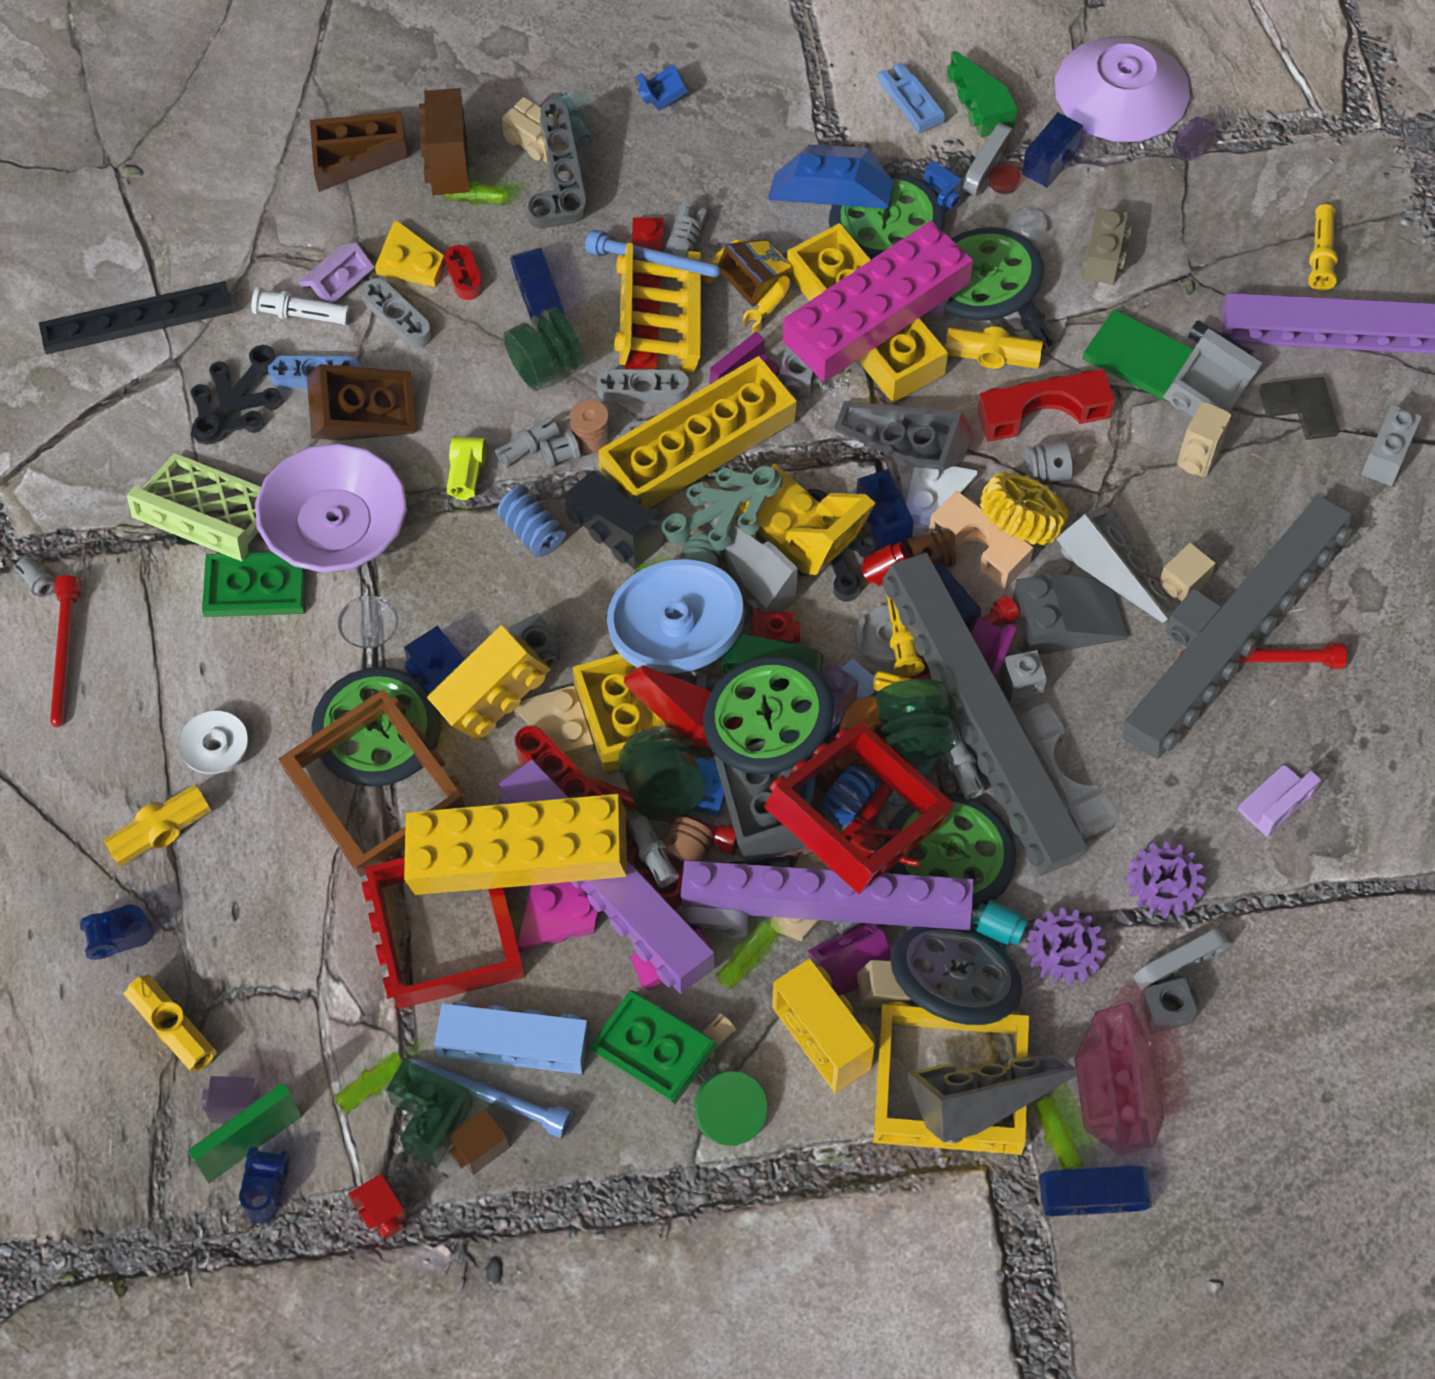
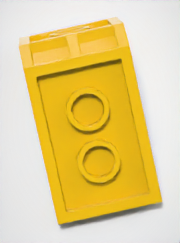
M774 464L771 467L780 473L783 483L775 495L766 498L757 517L760 521V528L757 533L766 541L776 546L801 572L817 575L858 537L875 502L866 494L830 493L819 503L780 467ZM750 500L742 503L737 513L738 516L746 512Z

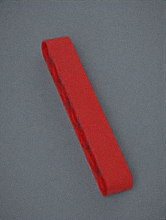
M525 726L516 733L514 738L518 761L522 766L533 760L568 798H577L568 795L576 790L583 792L579 797L604 795L540 728ZM530 744L538 745L534 750L524 749ZM557 767L561 769L559 772L554 774L546 772L549 768ZM626 818V839L629 840L626 843L627 861L673 910L679 908L682 904L681 875L678 873V879H675L676 881L669 885L676 889L673 893L663 894L659 891L660 887L657 886L650 869L642 870L636 867L642 861L638 856V846L627 830V825H630V821Z

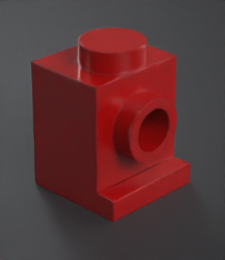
M753 608V636L789 644L800 642V622H794V612H760V608Z
M382 1174L377 1175L348 1193L367 1228L371 1230L376 1227L383 1239L391 1238L399 1233L403 1228V1224L408 1221L403 1208Z

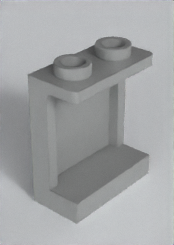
M1208 328L1192 350L1163 398L1171 402L1175 408L1185 411L1192 417L1195 416L1201 402H1207L1230 413L1262 362Z

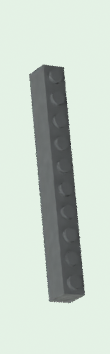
M1317 495L1127 717L1124 725V739L1156 759H1159L1165 750L1171 751L1179 741L1181 731L1186 726L1190 728L1196 722L1202 706L1205 703H1212L1220 690L1219 686L1225 679L1230 681L1234 677L1242 657L1249 658L1254 653L1260 637L1263 634L1268 635L1271 633L1281 612H1288L1296 600L1297 593L1301 589L1306 590L1311 585L1318 568H1325L1334 554V549L1338 545L1343 546L1348 541L1352 533V529L1349 528L1352 513Z
M927 552L892 564L882 579L884 590L887 596L892 598L899 611L900 621L911 633L916 651L926 661L930 669L932 681L942 691L947 709L957 719L961 727L963 739L973 749L977 757L979 769L989 779L993 787L995 799L1004 807L1010 819V826L1013 832L1020 837L1026 849L1029 862L1036 867L1040 876L1076 862L1087 850V847Z

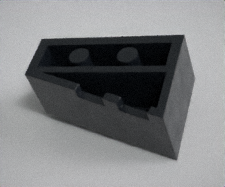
M592 470L564 494L565 512L575 524L581 523L588 529L590 536L597 543H604L609 547L619 562L622 564L627 563L636 570L663 546L662 511L656 507L650 511L639 505L642 503L639 497L632 495L630 498H627L619 493L621 490L619 485Z

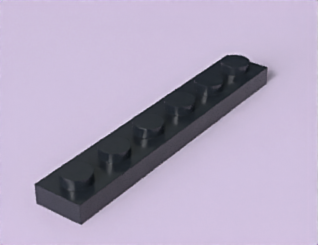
M226 281L42 321L39 322L43 348L47 355L233 313Z

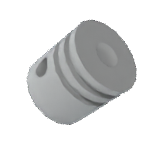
M1062 441L1042 444L1041 447L1035 445L1033 448L1031 446L1025 448V469L1029 478L1039 480L1041 484H1044L1045 481L1052 483L1071 479L1072 459L1067 442Z

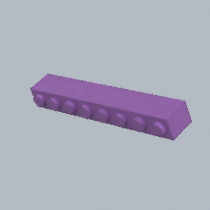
M1226 293L1221 309V333L1226 332L1230 334V338L1239 344L1435 354V303Z
M533 760L499 783L501 797L499 804L568 798ZM628 861L627 877L570 882L576 888L581 886L588 894L587 898L593 908L598 912L604 911L610 918V923L614 930L621 937L626 935L634 943L633 948L637 955L644 962L649 960L657 968V975L667 987L673 985L682 994L714 969V952Z
M684 861L681 887L683 909L685 907L698 906L739 910L750 916L970 930L973 879L883 874L859 895L833 870Z

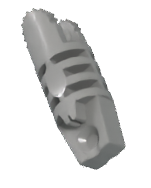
M686 199L682 201L665 248L666 252L681 257H687L688 251L694 252L708 212L707 209L702 207L694 219L687 216L691 208V201Z

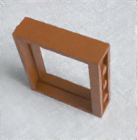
M384 689L278 758L285 773L360 878L366 874L365 867L383 863L405 848V827L363 854L305 773L304 767L385 714L446 797L445 800L428 811L465 807L462 797L465 790L459 784V780L454 775L450 778L442 769L446 764L435 748L430 751L422 742L426 737L416 722L408 723L403 716L407 711L401 701H398L395 696L390 698Z

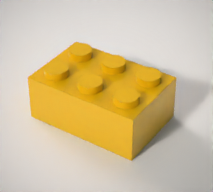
M500 625L427 698L452 727L478 741L480 738L489 735L495 729L496 723L505 714L514 711L519 706L520 699L530 690L539 687L545 680V675L551 669L526 641L503 625Z
M620 654L572 667L574 686L604 773L670 754V735L666 724L624 684V677L638 667L626 661Z
M809 958L773 982L772 1009L836 1094L871 1070L875 1037L866 1024L862 1023L860 1025L852 1015L854 1013L853 1008L847 998L842 994L838 996L830 986L832 981L826 970L822 966L816 967Z

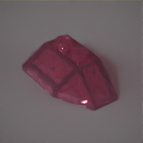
M1128 1002L1095 1011L1091 1020L1093 1023L1085 1034L1074 1058L1084 1130L1118 1155L1152 1148L1155 1146L1164 1121L1153 1047L1131 1003Z

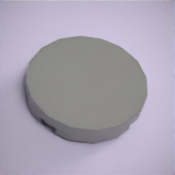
M888 605L876 606L871 609V612H868L866 615L864 614L859 619L855 631L856 647L862 657L872 665L882 668H894L896 662L895 652L891 649L889 642L893 635Z

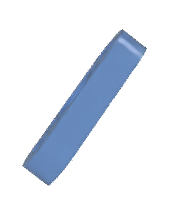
M278 356L268 365V372L271 382L278 388H307V372L319 364L360 367V363L351 356ZM298 368H300L301 376H297L299 374ZM282 369H288L285 371V375H279L282 373Z

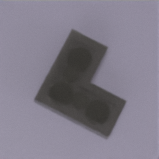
M1324 376L1261 384L1259 393L1266 417L1298 414L1305 440L1336 437L1340 429Z

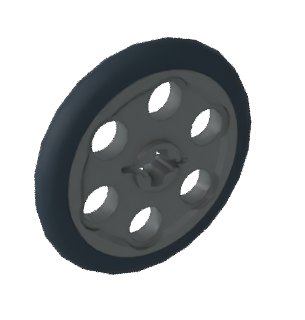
M915 926L905 931L893 944L890 953L891 969L896 982L911 1000L935 1016L965 1025H986L998 1022L1009 1016L1020 1004L1023 990L1021 976L1015 963L1003 949L978 932ZM926 946L936 947L941 953L932 952ZM960 949L968 950L972 952L975 956H967L960 951ZM915 966H922L930 973L920 972ZM983 973L992 974L998 980H990ZM937 990L947 991L953 996V998L945 997L941 995ZM972 994H980L988 1001L978 1000Z

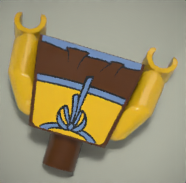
M735 239L714 255L715 259H702L701 261L718 265L721 274L752 307L758 305L757 310H748L743 315L744 327L749 321H757L751 328L752 334L762 329V317L765 314L769 315L784 298L790 287L789 278L793 267L787 260L788 252L780 253L768 240L746 241ZM702 275L705 284H710L717 278Z

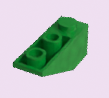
M956 50L951 51L950 65H947V75L951 83L954 82L957 87L959 102L962 105L965 104L968 110V119L971 126L976 127L980 137L991 135L998 123L1014 128L1017 107L1007 87Z

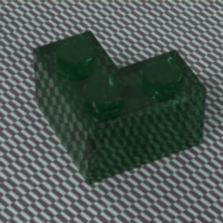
M404 1058L386 1089L392 1105L413 1115L401 1135L400 1141L405 1153L438 1168L451 1145L448 1135L463 1124L473 1106L472 1096L469 1089Z

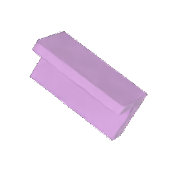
M356 242L343 244L300 279L298 283L301 287L311 286L322 302L334 303L375 267Z
M1283 765L1239 805L1238 811L1268 837L1315 794L1321 779L1312 771L1300 779L1287 766Z

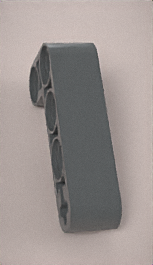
M551 99L546 101L541 107L540 128L553 191L537 193L528 202L529 222L534 227L542 229L579 222L584 216L586 197L568 109L562 101ZM550 114H555V117L558 119V129L553 130L554 124L552 117L549 116ZM556 142H562L568 148L565 151L558 152L552 148V145ZM568 171L574 178L570 181H563L558 177V174ZM570 200L577 202L580 207L575 211H570L563 204ZM537 206H545L550 212L545 216H539L534 213L533 209Z

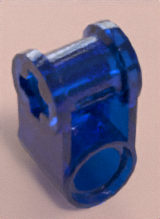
M133 904L103 913L91 914L79 922L80 930L85 932L86 957L92 960L105 959L119 952L142 947L152 939L154 934V927L149 918L139 906ZM140 921L135 929L127 931L131 923Z
M256 1146L249 1148L245 1162L244 1177L239 1192V1201L250 1221L262 1224L271 1221L276 1216L283 1185L289 1172V1151L283 1150L279 1154L259 1151V1148ZM255 1197H268L263 1205L259 1207L250 1206Z

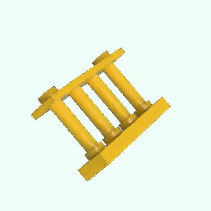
M627 243L624 254L618 255L616 263V273L621 274L620 332H616L614 351H619V364L626 365L630 350L676 355L677 359H681V371L694 374L700 358L701 274L664 266L655 262L633 260V243ZM688 251L686 258L701 261V252ZM634 272L677 278L678 282H682V288L679 291L632 285V274ZM632 298L676 303L677 307H682V314L676 317L632 311ZM632 324L677 329V333H682V340L676 343L631 337Z

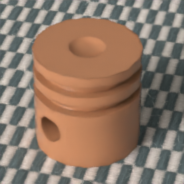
M593 399L580 401L572 407L570 425L579 450L586 453L598 452L610 440L608 410L601 402Z
M678 817L675 820L664 844L667 847L666 854L679 874L683 875L684 861L702 862L706 850H708L713 840V834L706 826L693 819Z

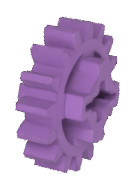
M1168 841L1164 842L1162 849H1158L1154 843H1150L1148 853L1140 849L1136 856L1137 860L1132 859L1128 869L1131 872H1128L1126 882L1133 885L1129 889V896L1138 895L1139 899L1136 905L1138 907L1145 904L1150 906L1148 914L1151 916L1157 909L1161 910L1162 917L1167 919L1170 911H1174L1176 916L1180 917L1184 907L1191 911L1196 904L1195 900H1200L1203 894L1201 887L1204 886L1206 877L1199 875L1203 865L1192 863L1195 856L1193 852L1186 856L1182 854L1183 845L1181 844L1175 850H1172ZM1143 871L1146 873L1144 877L1149 881L1147 886L1143 880ZM1184 874H1186L1188 878V888L1186 887L1187 882L1183 879Z
M1063 907L1060 908L1056 917L1052 912L1047 911L1044 917L1045 922L1040 919L1035 920L1033 926L1035 930H1030L1027 938L1031 943L1027 946L1026 954L1035 955L1030 965L1032 968L1042 967L1040 973L1042 979L1051 974L1053 975V984L1057 985L1060 978H1064L1069 987L1072 986L1076 977L1079 981L1085 983L1088 978V972L1096 975L1099 969L1097 963H1102L1105 957V953L1101 950L1104 949L1106 940L1098 938L1102 930L1100 926L1090 927L1092 920L1090 915L1082 920L1079 918V910L1075 909L1072 916L1066 914ZM1083 938L1086 939L1089 945V953L1087 952L1088 948L1083 944ZM1042 940L1045 942L1044 946L1049 949L1048 956L1044 952ZM1072 941H1074L1072 947L1068 946L1066 947V949H1062L1061 952L1058 953L1060 947H1065L1066 945H1069Z

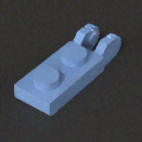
M901 62L893 67L895 77L899 80L897 82L887 70L884 69L878 72V81L881 87H883L885 92H888V95L918 134L944 123V112L916 76L911 74Z

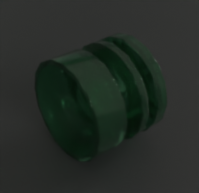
M551 306L545 309L542 314H536L532 317V327L526 322H521L506 330L503 334L504 345L513 366L526 385L534 391H539L555 382L557 378L556 371L566 376L570 373L571 369H578L585 363L584 352L574 329L562 312L556 307Z
M912 679L888 685L878 691L875 697L877 714L880 723L884 724L880 730V736L904 760L921 761L932 759L953 750L956 741L952 731L954 728L951 718L947 717L951 711L946 684L931 679Z
M661 726L643 730L629 739L619 753V769L639 813L648 819L656 821L676 819L690 812L703 797L706 782L684 735L676 729Z

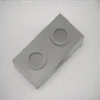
M1391 404L1361 475L1392 487L1422 416Z

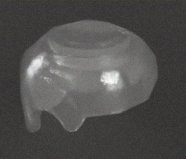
M1019 208L1006 221L1005 229L1019 233L1030 240L1039 252L1046 250L1053 243L1054 229L1052 221L1044 210L1040 208Z

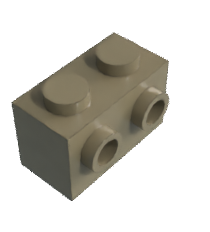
M1097 207L1083 279L1114 284L1116 270L1123 269L1127 251L1121 250L1122 244L1128 245L1132 228L1131 226H1126L1128 213Z

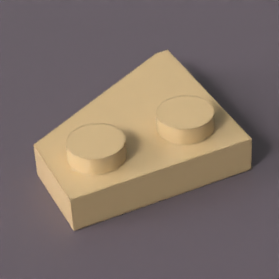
M574 685L523 699L513 711L516 717L520 716L529 726L540 728L567 757L594 750L593 741Z

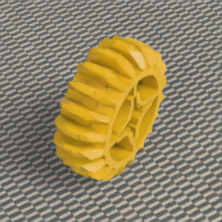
M1009 472L995 474L989 483H986L982 491L983 494L980 498L979 506L983 510V515L990 518L989 522L997 525L999 531L1008 533L1009 537L1014 536L1018 538L1020 542L1025 540L1032 545L1036 543L1040 545L1053 543L1066 526L1069 510L1066 508L1065 502L1058 498L1059 494L1052 492L1048 485H1043L1039 483V480H1033L1028 475L1021 476L1017 472L1012 474Z

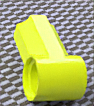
M452 436L449 452L451 466L447 483L448 495H452L458 500H468L471 497H475L480 467H484L486 459V438Z

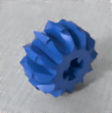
M857 765L848 767L828 790L822 802V810L835 822L838 821L843 826L848 825L859 816L876 793L878 781L872 777V774Z

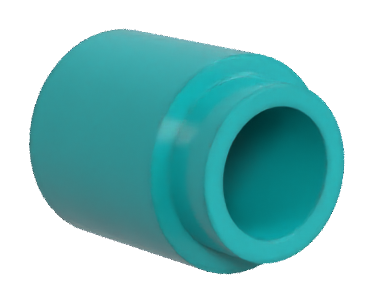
M990 899L987 905L980 903L973 922L978 924L976 932L1007 946L1009 943L1018 946L1029 920L1022 917L1021 912Z

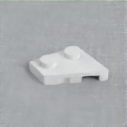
M956 466L946 470L914 467L903 520L930 525L931 515L956 490L962 494L969 485H973L976 482L977 470Z

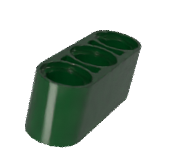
M740 634L733 646L723 655L721 671L726 674L738 665L755 658L768 656L790 657L806 663L821 675L824 656L821 652L812 648ZM780 678L775 680L771 686L786 689L790 681Z

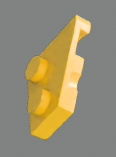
M393 221L375 269L377 275L436 287L445 261L443 254L398 221Z

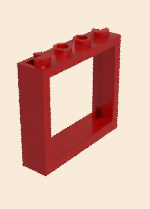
M860 721L851 729L847 727L841 729L830 745L826 742L821 744L809 761L806 759L800 760L791 770L788 777L784 775L779 776L769 787L773 792L764 808L860 895L944 823L955 804L866 724ZM848 750L853 752L921 814V816L869 859L795 792Z
M405 857L365 867L368 881L361 882L365 901H372L374 906V912L368 913L372 933H380L382 944L375 945L380 966L387 965L389 974L388 977L382 978L387 999L394 998L397 1009L525 978L503 888L488 889L506 962L404 987L382 888L405 882Z

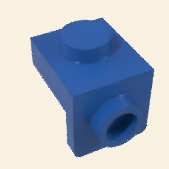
M674 64L650 80L643 73L637 75L641 85L638 88L640 96L646 104L651 102L659 111L689 92L680 71Z
M932 161L925 168L924 183L937 194V203L944 208L946 213L949 209L953 210L956 208L962 198L960 193L962 179L954 175L948 168Z
M697 758L694 777L685 802V809L719 817L725 794L715 758Z

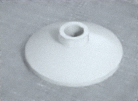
M208 711L195 716L184 726L179 736L178 748L183 761L191 769L203 774H218L231 769L240 762L248 747V734L245 726L236 716L224 711ZM213 745H221L217 750H210Z

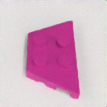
M570 882L531 885L517 943L519 952L529 951V947L550 942L552 945L563 942L569 937H582L595 933L599 912L590 904L587 898L588 894L581 886L576 888Z

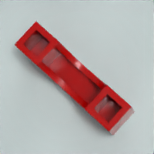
M1104 369L1095 371L1085 370L1074 375L1054 376L1043 381L1023 382L1012 387L992 388L979 394L977 413L986 440L991 442L1017 437L1022 421L1031 413L1041 409L1063 411L1071 415L1079 424L1111 418L1115 399Z

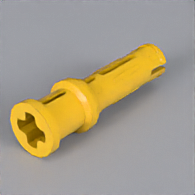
M1322 204L1315 209V246L1309 256L1312 272L1308 276V284L1315 290L1326 291L1333 288L1337 283L1334 267L1337 264L1338 256L1333 250L1335 208L1329 204Z
M887 596L893 635L889 642L896 657L894 671L898 676L902 677L915 676L924 670V661L916 651L911 633L900 621L899 611L892 598Z

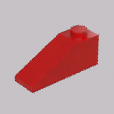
M644 665L624 677V684L679 737L692 741L696 746L709 747L703 728V714L707 699L712 691ZM727 720V722H726V724H725V727H726L727 729H728V720Z

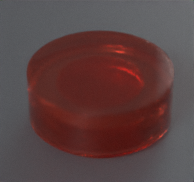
M1003 163L992 168L989 185L995 192L1010 194L1019 187L1020 172L1015 166Z

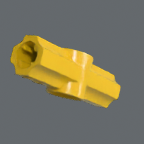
M994 326L987 327L982 332L949 327L945 350L949 356L975 359L981 366L989 369H998L1005 364L1038 369L1043 341L1010 336L1005 329Z
M194 784L163 804L154 802L146 805L136 814L135 821L103 839V842L116 863L121 867L152 847L154 849H161L170 845L178 838L181 829L211 812V809L202 793Z
M149 974L138 976L129 984V987L124 992V996L155 1030L160 1040L168 1045L188 1070L193 1074L207 1067L212 1062L217 1051L184 1015L181 1007L170 999ZM171 1018L178 1019L173 1027L162 1028L167 1020Z

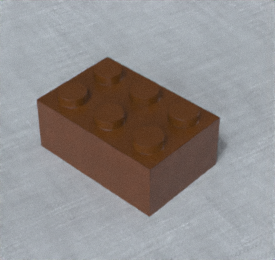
M461 88L424 91L425 103H419L421 120L419 123L421 156L424 158L425 184L431 183L433 195L470 193L467 135Z

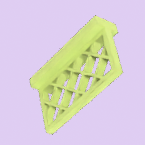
M176 453L164 463L142 489L134 486L127 494L132 518L240 561L248 555V544L259 532L255 519L256 511L252 509L251 502L256 501L261 489L260 486ZM177 466L189 470L187 474L170 477L171 472ZM208 478L216 481V484L197 488L196 481ZM192 482L194 489L174 493L173 486ZM168 487L171 493L163 496L153 494L155 490ZM234 489L243 491V495L224 498L223 492ZM216 493L220 495L221 500L201 503L200 497ZM196 498L198 505L186 507L177 502ZM247 504V511L229 515L228 507ZM224 509L225 516L213 518L204 513ZM251 520L252 522L246 530L232 525L233 523Z

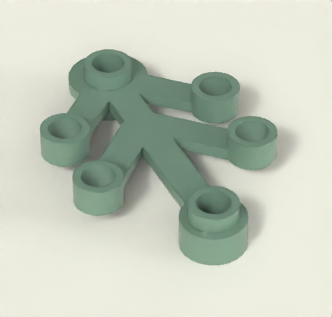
M769 466L759 467L752 474L734 472L731 468L721 469L716 474L715 479L722 490L706 488L702 484H693L686 492L693 506H701L706 502H713L714 504L688 518L679 513L669 515L662 523L663 533L670 542L682 544L689 539L692 530L720 516L715 528L708 534V541L713 549L718 551L724 550L731 542L728 531L742 503L750 500L747 510L739 516L737 523L741 531L746 535H751L758 531L760 521L757 517L766 498L775 495L782 487L783 479L780 473ZM736 485L744 487L737 492L729 491Z

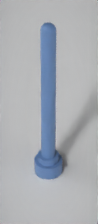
M593 229L587 235L585 249L588 254L603 256L609 253L623 255L627 243L614 241L606 232ZM633 245V258L655 262L710 277H717L720 274V267L718 265Z
M411 1058L407 1061L406 1067L408 1071L542 1123V1127L547 1129V1133L563 1139L569 1130L573 1118L572 1110L561 1106L556 1108L550 1106L546 1109L420 1059Z

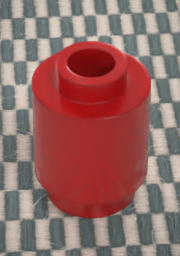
M902 542L890 543L864 557V566L861 567V570L869 584L874 583L881 587L883 586L882 579L892 564L912 557Z

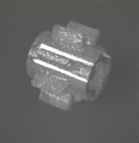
M843 369L835 375L839 376L836 381L830 378L823 382L816 375L812 383H819L821 387L820 394L828 391L832 392L834 397H837L840 387L848 390L850 382L845 378L851 376L853 370Z

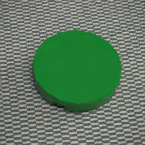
M724 1071L711 1075L701 1084L694 1098L697 1127L706 1138L720 1145L738 1146L749 1142L760 1132L766 1120L767 1101L764 1090L754 1078L743 1072Z

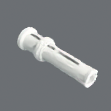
M256 286L252 297V313L256 315L260 314V312L278 315L279 319L288 318L290 315L342 324L344 326L349 321V305L345 306L292 297V294L288 291L283 290L281 293L265 291L261 286Z

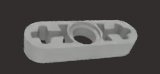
M1002 123L996 125L969 168L963 181V191L974 196L980 194L1008 149L1014 134V128Z
M375 278L368 280L362 286L365 306L406 345L412 348H421L430 342L431 330L428 320L386 281ZM382 293L384 303H382V299L377 295ZM396 308L405 311L404 315L399 318H392L388 315L391 310ZM410 323L411 327L417 332L422 330V333L418 334L416 332H413L411 334L410 326L408 324Z
M609 369L601 372L596 379L597 394L606 402H680L689 394L688 376L680 370ZM639 381H647L652 385L646 391H639L634 387ZM612 382L615 384L614 389H607L608 383ZM625 382H628L629 390H625ZM657 382H661V390H657ZM672 383H678V389H671Z
M1216 928L1144 966L1133 976V979L1141 991L1145 987L1173 981L1221 955L1230 947L1231 943L1221 928Z

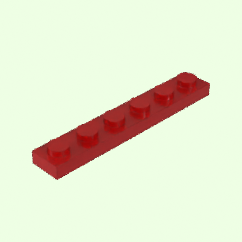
M633 217V245L663 252L664 218ZM633 272L632 285L661 289L662 276ZM632 298V311L660 314V301ZM632 324L631 337L659 340V327ZM630 350L625 369L657 370L658 353Z

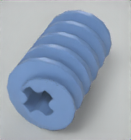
M524 484L512 488L503 497L498 506V517L503 522H506V526L514 531L516 537L522 539V543L527 548H530V552L536 557L549 555L562 543L566 536L565 530H559L560 522L557 519H552L550 511H544L543 503L540 501L536 502V496L533 493H528V487Z

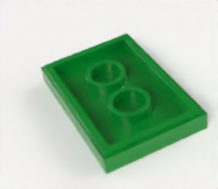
M1113 309L1083 352L1082 359L1166 401L1163 398L1164 394L1193 349Z
M250 552L242 561L222 553L206 554L202 602L203 616L304 614L306 569L291 565L273 552Z
M630 989L591 1042L588 1049L599 1058L676 1105L718 1044L714 1039Z
M282 1083L192 1146L188 1153L209 1184L302 1116L290 1091Z

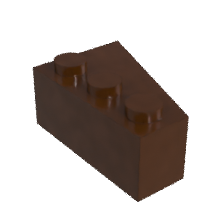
M401 111L310 120L314 176L319 192L407 157L405 130Z

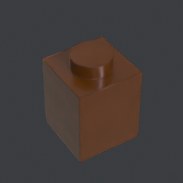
M485 1108L448 1135L452 1147L448 1150L451 1158L460 1169L467 1166L473 1175L509 1149L506 1135Z

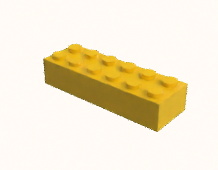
M840 223L789 249L787 253V260L793 267L790 278L809 301L870 261L869 257ZM918 318L862 356L858 361L889 400L894 403L944 376L948 352Z
M760 356L599 449V470L605 478L620 486L621 490L619 493L627 498H630L632 495L639 497L642 501L639 505L648 510L794 423L797 401Z
M618 794L406 813L404 880L415 895L627 877L626 810Z

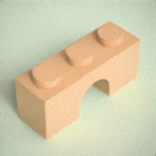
M956 490L931 515L929 533L939 531L942 528L946 529L952 540L954 551L967 541H978L985 545L987 549L982 553L979 571L1005 590L1030 565L1033 547L1028 541L1020 542L1018 538L1014 536L1009 537L1008 533L999 531V527L989 522L990 518L983 515V510L972 498L965 497Z

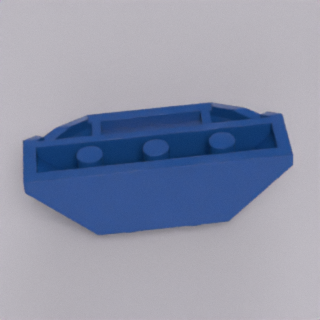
M809 144L775 173L768 197L769 200L888 209L894 189V181L869 148Z

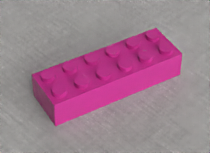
M930 220L786 316L783 320V342L823 382H826L970 284L973 260Z

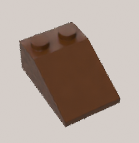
M319 364L307 377L311 439L343 441L406 435L416 432L411 371Z

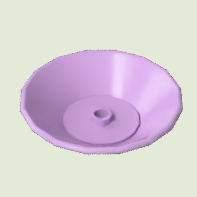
M1102 37L1081 44L1063 59L1054 79L1056 100L1068 120L1090 135L1113 142H1142L1165 134L1183 118L1190 101L1188 77L1176 58L1156 44L1133 37Z
M340 443L312 446L283 459L264 479L255 502L257 529L269 549L295 567L318 572L354 569L380 556L399 535L407 513L405 488L392 466L367 449ZM334 518H337V519H338V520H336V521H334V522L329 521V520L334 519Z

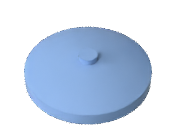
M687 559L669 560L638 571L618 588L608 607L607 625L615 649L626 661L638 668L644 665L665 674H674L699 669L724 655L733 646L742 631L745 612L739 587L726 572L702 561Z

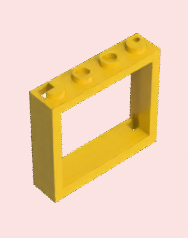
M895 1001L889 1003V1005L882 1004L879 1027L873 1143L1022 1155L1026 1143L1027 1105L1013 1113V1128L990 1126L979 1134L964 1137L962 1141L956 1143L942 1142L926 1128L924 1121L887 1118L892 1025L1016 1035L1015 1058L1028 1057L1029 1016L1020 1015L1019 1012L1014 1011L1009 1016L995 1023L965 1025L935 1016L921 1007H911L906 1002Z

